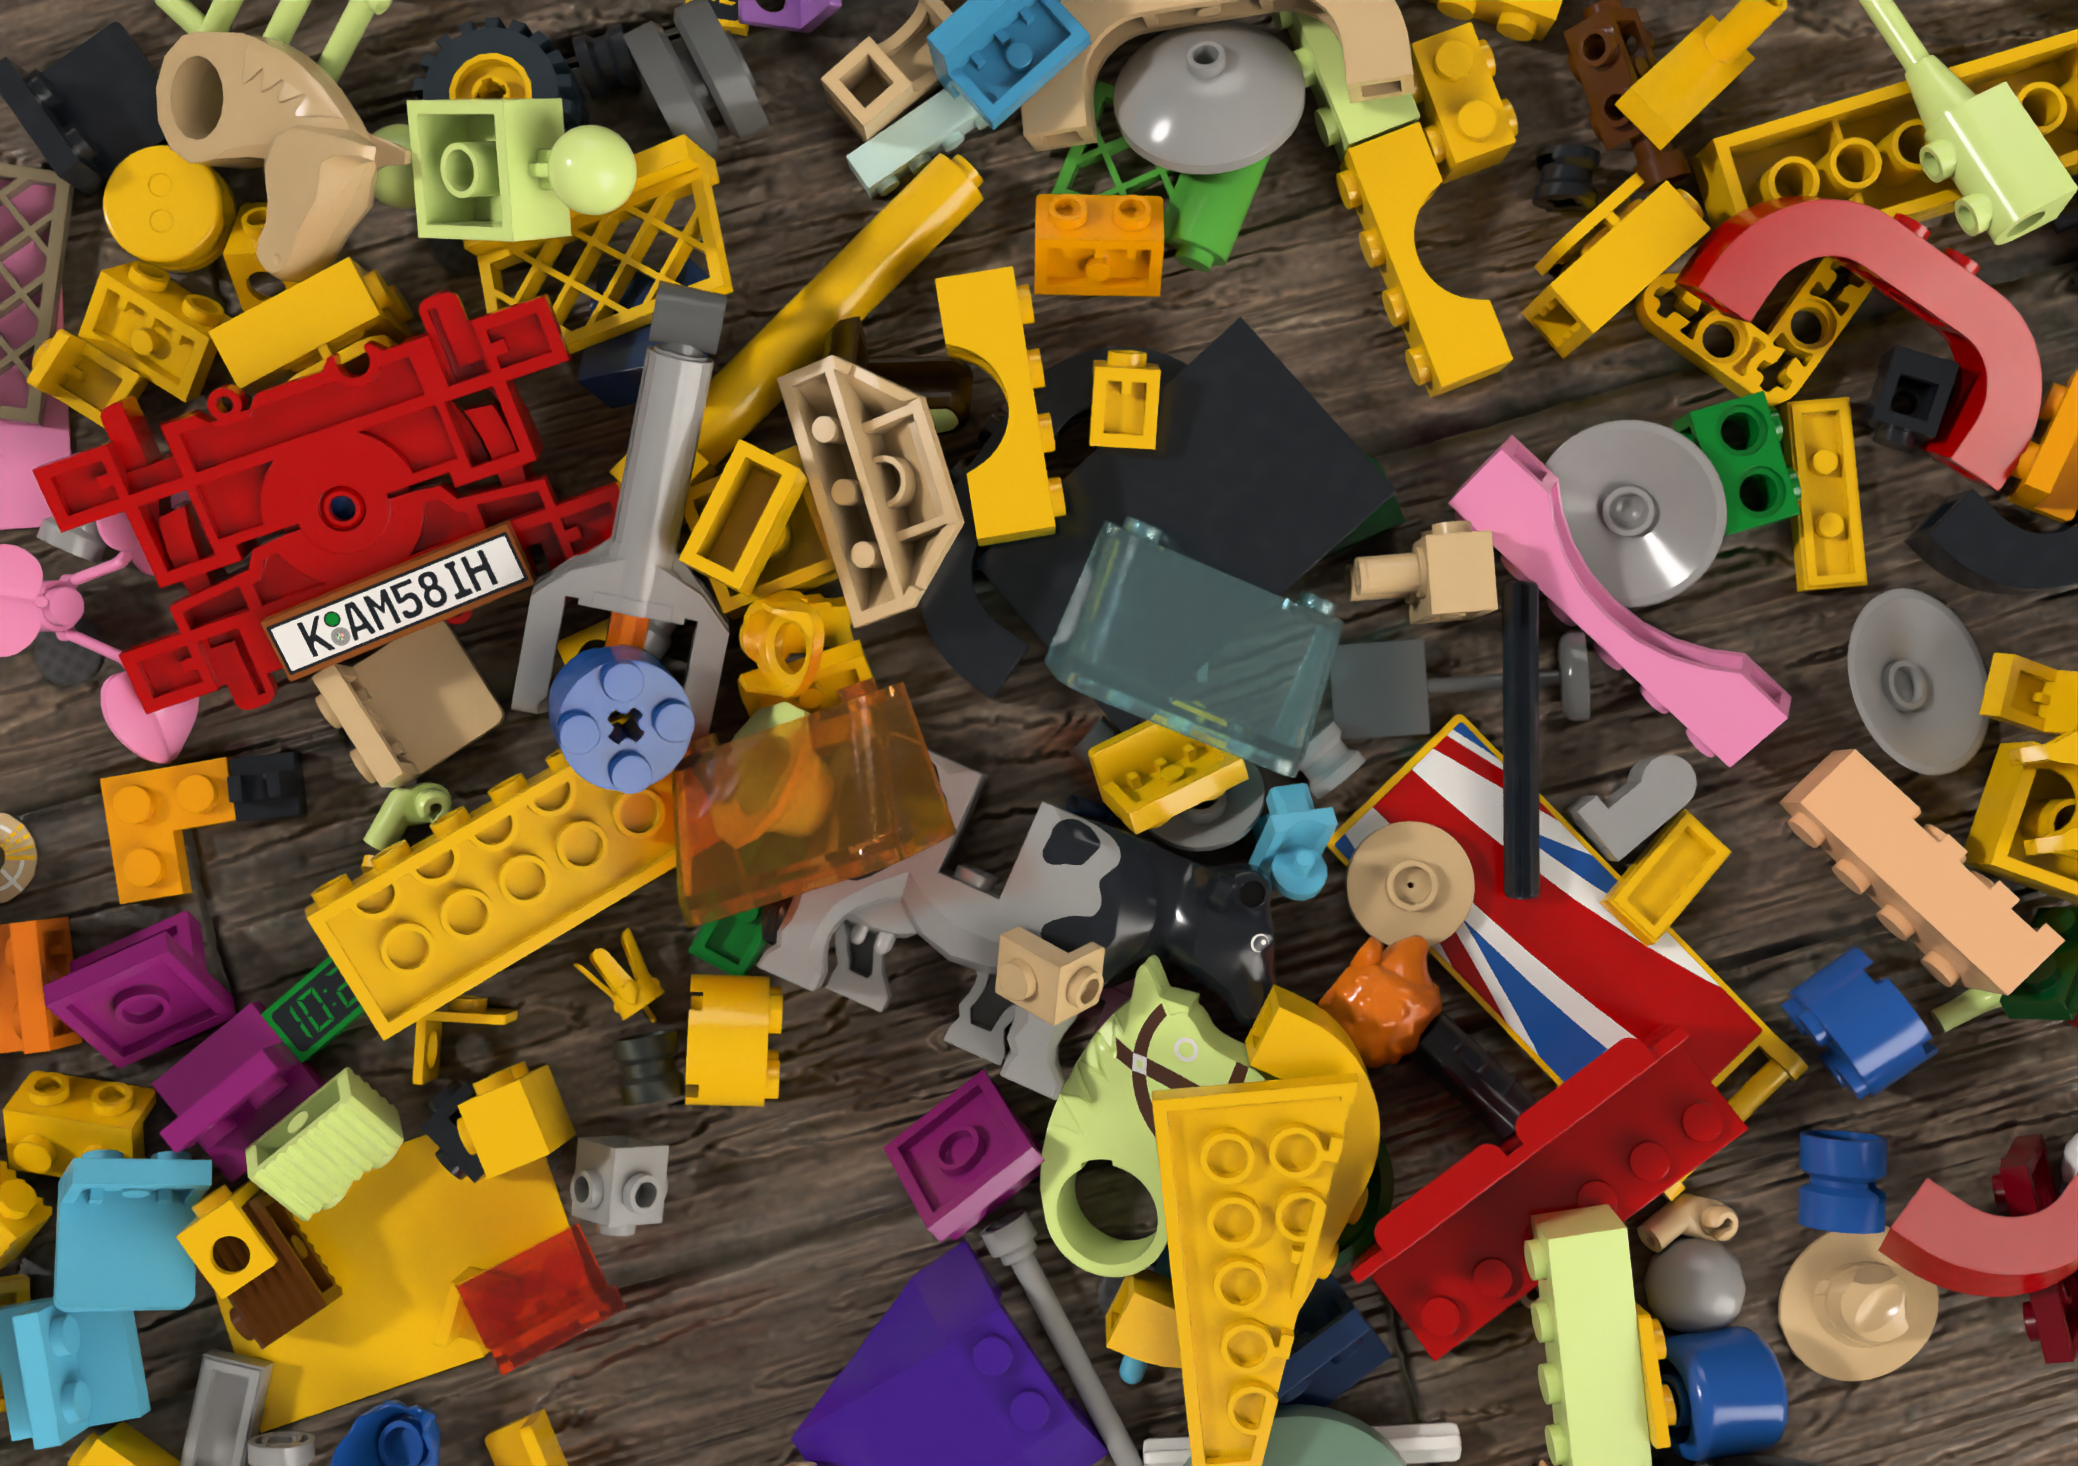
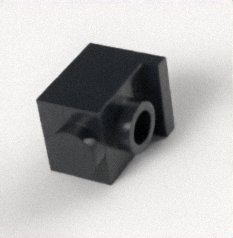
M1894 346L1880 358L1878 364L1879 371L1860 426L1875 430L1872 439L1875 443L1896 450L1910 451L1913 442L1924 444L1936 437L1960 363L1902 346ZM1894 395H1903L1909 399L1911 411L1908 415L1893 411L1891 401Z

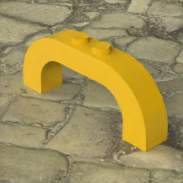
M1274 984L1245 1040L1249 1065L1279 1079L1357 1073L1359 1081L1353 1105H1350L1343 1133L1344 1142L1339 1162L1335 1165L1327 1197V1210L1303 1303H1300V1311L1318 1278L1325 1280L1331 1273L1339 1252L1337 1241L1346 1224H1355L1364 1211L1368 1199V1188L1366 1186L1378 1156L1380 1120L1377 1102L1366 1067L1350 1036L1323 1009L1311 1001ZM1148 1268L1136 1274L1125 1276L1105 1316L1106 1347L1145 1363L1162 1367L1181 1368L1172 1279Z

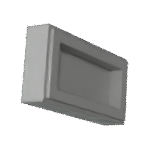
M214 1348L203 1354L180 1466H251L248 1464V1440L259 1434L274 1362Z

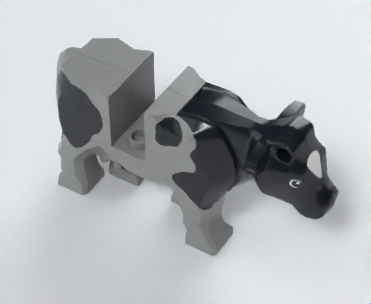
M873 725L854 732L839 747L830 763L836 778L834 799L826 816L814 829L806 831L802 856L781 879L765 903L761 919L762 939L773 946L765 951L756 965L760 969L807 990L815 991L822 986L828 972L829 942L834 933L838 964L825 988L882 1013L887 1009L893 995L885 971L884 954L892 949L896 938H907L918 934L947 960L973 969L977 973L974 986L959 1004L960 1017L949 1027L943 1041L1001 1066L1007 1052L1005 1028L1012 1022L1007 1036L1010 1051L1000 1075L1054 1100L1058 1099L1065 1082V1076L1059 1063V1043L1066 1031L1076 1020L1078 1014L1052 1026L995 993L1000 934L1020 926L1067 953L1090 942H1095L1105 948L1102 972L1103 989L1113 988L1135 979L1139 967L1151 955L1155 954L1161 963L1165 961L1174 962L1195 980L1216 992L1225 1001L1231 1015L1238 1022L1253 1026L1273 985L1279 986L1275 968L1274 929L1270 907L1272 880L1259 866L1251 864L1212 866L1198 863L1162 847L1140 834L1135 835L1129 829L1088 820L1050 802L1042 801L1002 892L994 889L998 878L966 863L958 864L956 871L949 869L989 776Z

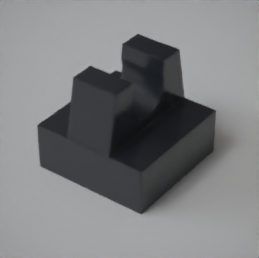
M285 752L230 759L232 776L227 777L229 802L235 804L236 822L308 815L301 752Z

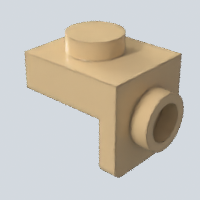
M1015 927L1000 934L995 993L1055 1026L1098 1003L1104 983L1102 972L1105 948L1095 942H1090L1067 953L1022 927Z

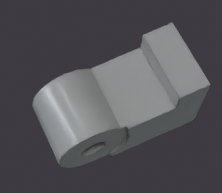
M1675 755L1647 756L1636 762L1630 770L1627 783L1622 785L1606 800L1602 802L1597 795H1583L1564 812L1605 860L1619 862L1688 804L1694 796L1697 787L1696 774L1691 765L1681 757Z

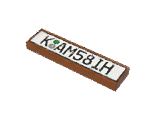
M507 520L265 617L261 625L290 682L534 585L537 578L510 521Z

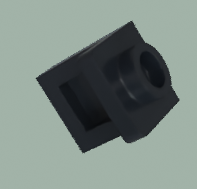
M480 1077L468 1080L464 1085L457 1079H454L445 1086L427 1105L434 1114L420 1127L440 1147L435 1153L439 1162L456 1178L463 1180L468 1176L474 1183L486 1178V1174L478 1155L469 1154L461 1141L457 1128V1119L462 1117L457 1105L477 1095L472 1084L482 1080Z

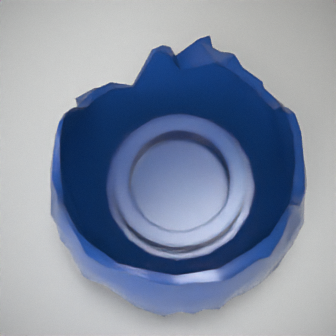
M400 1400L384 1401L364 1412L356 1419L352 1428L336 1447L330 1466H438L440 1463L441 1430L436 1421V1413L432 1409L420 1407V1405L408 1406Z

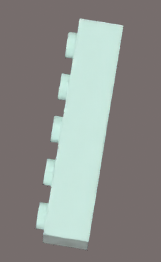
M944 88L855 149L846 158L849 168L871 199L878 194L885 196L900 185L899 180L911 171L913 174L921 172L937 153L943 149L946 152L955 149L965 140V134L975 127L981 130L987 127L988 124L961 94L954 100Z

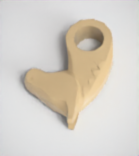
M194 32L182 35L164 56L156 85L157 113L159 125L170 149L191 164L242 170L264 167L268 199L265 226L258 240L256 253L258 260L266 271L282 281L302 282L334 265L348 237L374 205L378 171L389 165L410 164L412 161V151L397 143L368 133L361 118L334 80L309 56L278 39L234 32Z

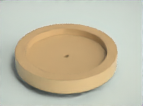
M1406 821L1383 826L1373 831L1360 842L1348 862L1344 887L1351 914L1358 925L1371 937L1374 936L1380 942L1390 945L1403 938L1419 935L1428 940L1430 947L1450 937L1463 924L1473 903L1475 880L1466 852L1452 836L1442 829L1427 823ZM1409 882L1413 885L1411 888H1408Z

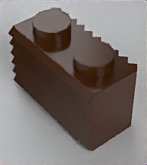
M266 1192L247 1202L241 1209L276 1255L278 1261L274 1266L227 1296L233 1305L229 1314L235 1329L246 1340L252 1341L255 1339L262 1350L343 1295L342 1288L336 1284L335 1278L329 1274L328 1267L322 1263L320 1255L314 1251V1246L308 1242L306 1234L300 1230V1225L294 1221L292 1213ZM225 1236L218 1239L214 1244L213 1258L220 1268L236 1272L248 1265L250 1251L246 1243L240 1238ZM195 1264V1267L200 1276L204 1279L205 1282L209 1284L207 1279L204 1277V1275L201 1273V1271Z

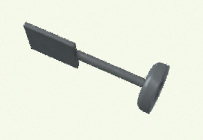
M1583 631L1567 632L1558 640V669L1539 671V687L1559 685L1561 708L1565 717L1572 721L1589 720L1590 682L1585 634ZM1424 639L1328 646L1333 720L1342 730L1341 740L1431 734L1428 694L1503 689V673L1427 679Z

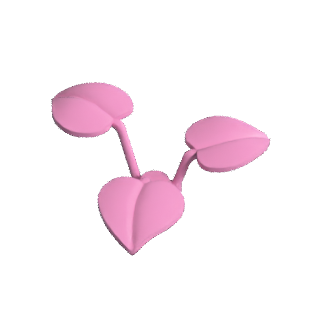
M187 490L171 495L172 507L185 500H191ZM125 511L96 521L103 541L111 548L120 551L119 554L109 561L75 574H64L59 580L43 581L41 565L32 554L16 545L0 544V657H8L19 653L33 642L38 632H55L60 641L76 643L118 662L124 668L119 654L122 652L121 650L76 631L74 626L84 613L83 598L76 590L80 584L120 570L127 566L131 560L141 572L154 576ZM126 670L107 678L101 688V708L108 727L117 739L139 757L154 763L169 764L179 756L198 714L199 697L146 715Z

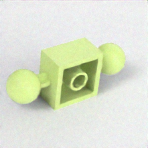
M562 98L406 100L409 125L392 124L382 127L373 133V135L397 143L412 151V161L410 164L389 165L378 171L375 198L393 208H416L418 238L515 242L572 236L570 208L586 215L610 213L628 200L634 190L637 179V165L634 154L628 143L616 132L599 125H581L564 133Z

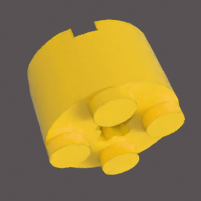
M691 974L690 992H703V996H691V1009H689L685 1105L764 1107L765 1099H778L780 1075L779 1049H768V1033L781 1034L783 1011L782 986H770V976Z

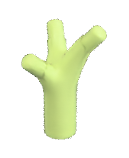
M1969 988L1962 995L1931 1010L1930 1013L1938 1028L1943 1033H1946L1976 1016L2002 1007L2000 1003L2002 994Z

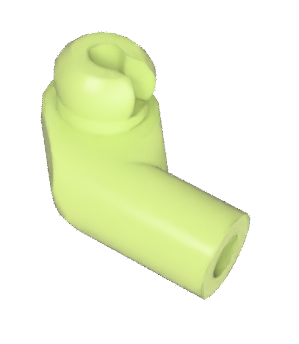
M424 782L392 790L363 840L380 851L399 842L408 826L433 823L441 816L452 810L450 793L442 785L432 782Z

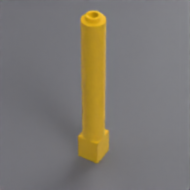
M939 153L710 381L690 487L712 479L718 473L715 467L735 448L738 440H743L783 400L777 378L821 360L826 334L839 320L860 316L862 322L983 201V196L978 190V187L983 183V179L964 157L956 154L950 160L945 155ZM626 456L610 471L620 483H622Z

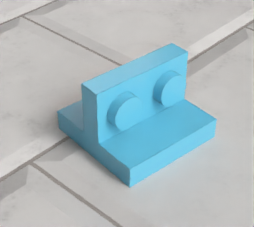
M53 1297L0 1307V1375L12 1441L33 1438L34 1450L60 1446L88 1427L140 1418L151 1411L134 1311L64 1312L55 1306Z

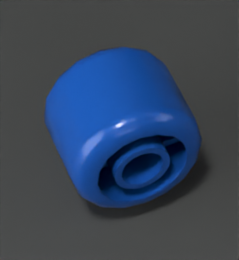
M1728 1326L1714 1331L1665 1337L1666 1358L1658 1360L1661 1383L1662 1385L1667 1384L1669 1386L1676 1408V1425L1668 1426L1671 1442L1670 1448L1685 1460L1704 1462L1766 1451L1782 1438L1788 1422V1393L1785 1378L1776 1355L1765 1339L1748 1327Z

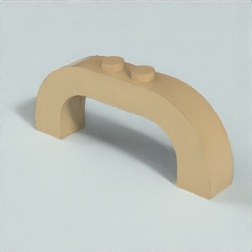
M1061 0L1060 2L1090 34L1091 44L1021 106L1023 135L1036 152L1098 143L1094 111V88L1103 64L1120 45L1134 37L1151 32L1282 11L1309 15L1326 25L1336 36L1343 49L1346 85L1350 103L1415 93L1408 31L1403 15L1395 0Z

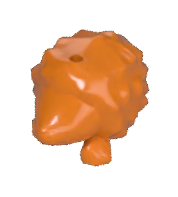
M1413 935L1390 944L1386 949L1384 948V943L1374 936L1370 937L1357 952L1350 966L1346 968L1317 1004L1318 1007L1336 1020L1350 1036L1361 1055L1364 1065L1369 1069L1381 1067L1386 1063L1397 1064L1404 1055L1414 1052L1418 1046L1421 1034L1442 1011L1443 1000L1440 995L1439 986L1432 982L1428 972L1426 957L1429 943L1422 936Z

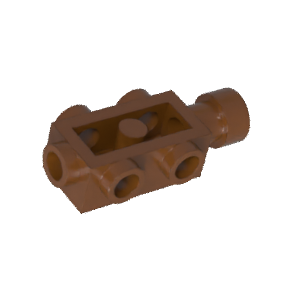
M1601 0L1594 3L1582 12L1584 17L1582 22L1563 32L1569 48L1568 64L1572 74L1582 84L1591 107L1589 114L1590 124L1595 135L1604 143L1606 151L1633 150L1638 163L1633 168L1634 174L1637 172L1645 181L1640 187V191L1642 194L1652 193L1666 180L1673 185L1691 175L1683 149H1675L1671 140L1660 151L1614 104L1633 84L1657 64L1653 54L1655 48L1654 38L1650 31L1643 27L1637 8H1623L1620 0ZM1631 36L1635 38L1637 43L1636 52L1632 57L1629 56L1626 48L1627 41Z

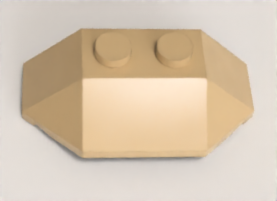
M835 355L828 356L777 378L854 628H861L917 607L965 523L926 397Z

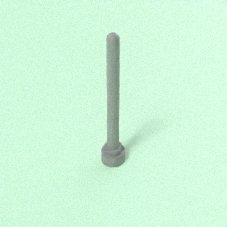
M1015 1210L993 1221L980 1232V1235L992 1258L999 1257L1004 1266L1011 1265L1115 1465L1144 1466L1135 1445L1033 1253L1037 1249L1033 1239L1037 1231L1026 1210Z

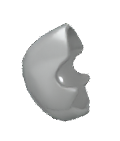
M1677 1237L1660 1253L1656 1252L1651 1256L1643 1280L1648 1306L1667 1328L1683 1334L1714 1331L1727 1327L1741 1312L1746 1291L1742 1270L1737 1258L1718 1240L1713 1241L1693 1237Z

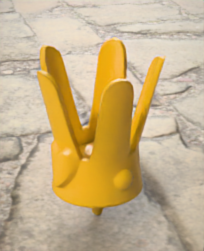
M630 928L622 932L620 940L635 981L624 971L610 953L603 948L595 949L589 958L610 989L578 963L573 964L574 967L612 999L614 1010L620 1014L622 1020L643 1009L652 1023H656L657 1019L648 1007V1004L665 993V991L660 986V981L657 978H653L648 972Z

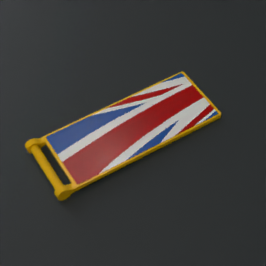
M1462 714L1453 716L1334 831L1326 846L1347 868L1354 850L1369 834L1388 824L1406 821L1422 822L1438 827L1452 836L1461 845L1470 860L1474 873L1475 893L1468 916L1458 930L1444 941L1430 946L1428 952L1557 1086L1619 1040L1628 1037L1640 1040L1661 1023L1682 1025L1690 1037L1682 1042L1681 1045L1715 1087H1718L1757 1047L1761 1049L1769 1061L1727 1101L1743 1122L1787 1079L1795 1082L1808 1069L1803 1059L1775 1035L1671 927L1666 930L1656 944L1645 946L1599 903L1621 876L1540 793V893L1537 898L1526 900L1506 897L1504 893L1503 755ZM1409 882L1408 888H1411L1413 885ZM1692 1172L1663 1192L1662 1195L1672 1202L1686 1189L1682 1182Z

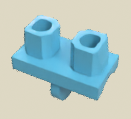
M1300 783L1271 788L1266 797L1270 814L1260 817L1252 828L1256 847L1248 864L1259 866L1270 876L1274 888L1284 897L1305 901L1315 897L1325 884L1328 876L1327 865L1321 855L1338 823L1333 807L1314 808L1308 784Z

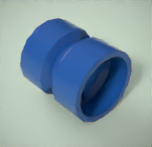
M1815 1129L1801 1131L1799 1169L1810 1176V1182L1799 1187L1798 1223L1812 1229L1838 1233L1875 1234L1885 1232L1886 1193L1875 1185L1876 1181L1887 1175L1888 1138L1871 1133L1845 1130Z

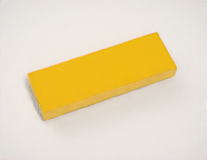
M1850 397L1786 402L1780 405L1786 466L1789 465L1795 470L1801 485V500L1797 502L1801 514L1790 518L1797 592L1866 586L1868 582Z

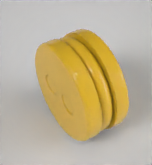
M168 145L146 147L126 157L110 175L103 196L105 222L116 242L138 259L158 265L171 273L196 271L217 260L224 252L237 217L235 198L225 179L208 165L187 162L172 151Z

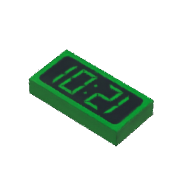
M329 956L265 1010L261 1016L302 1064L319 1053L360 1018L365 1011Z

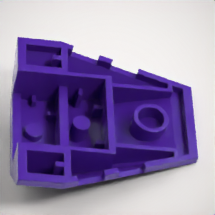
M967 1239L958 1243L911 1277L901 1290V1294L879 1323L877 1322L870 1331L863 1344L845 1368L836 1376L791 1437L792 1442L805 1461L815 1462L817 1466H1091L1109 1454V1451L1076 1399L1072 1397L1067 1400L1001 1302L1002 1290Z

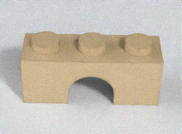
M919 0L914 13L908 21L891 37L876 44L868 36L821 78L827 102L864 143L914 110L941 86L937 80L926 37L967 0Z

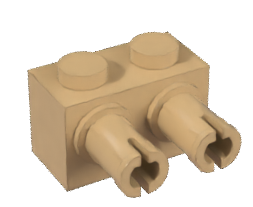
M1471 521L1436 523L1432 525V530L1421 532V539L1404 549V553L1356 557L1354 564H1347L1345 567L1348 601L1404 598L1405 602L1409 605L1410 625L1473 620L1498 610L1492 530L1472 531Z

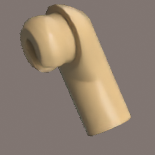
M1682 1193L1672 1202L1668 1201L1637 1228V1232L1641 1241L1649 1249L1660 1253L1680 1235L1712 1241H1727L1736 1234L1739 1220L1732 1208L1725 1206L1717 1200Z

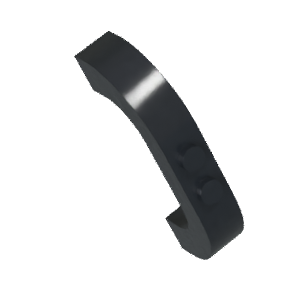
M1117 346L1086 351L1069 357L1044 372L1045 387L1033 389L1037 414L1050 412L1055 443L1071 426L1085 418L1091 417L1093 360H1107L1108 350L1146 352V363L1158 364L1161 370L1160 390L1177 376L1187 364L1167 354L1138 347ZM1000 407L992 414L979 433L978 439L985 444L971 464L961 459L949 473L965 523L919 601L928 632L944 659L961 678L992 701L1029 651V645L1006 630L985 612L976 597L973 587L974 562L981 546L978 545L967 473L984 463L1001 443L1007 428L1009 411L1007 413Z
M1974 489L1948 496L1904 541L1921 559L1943 576L1965 587L1982 592L2006 595L2028 594L2078 582V509L2071 521L2066 524L2061 523L2050 533H2034L2023 530L2008 522Z

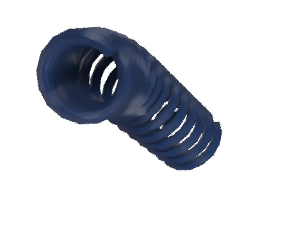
M1071 795L1067 799L1066 809L1076 815L1086 818L1090 817V819L1094 818V820L1098 819L1099 822L1103 819V823L1107 820V823L1111 822L1112 825L1116 822V826L1120 824L1121 828L1124 826V823L1103 803L1097 802L1096 804L1095 801L1092 802L1087 798Z

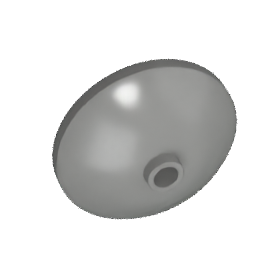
M1228 20L1170 29L1154 37L1141 46L1128 59L1118 75L1114 89L1116 122L1120 133L1128 145L1137 154L1157 166L1187 174L1206 175L1230 172L1264 159L1276 151L1292 135L1302 117L1305 106L1303 70L1288 46L1260 28Z

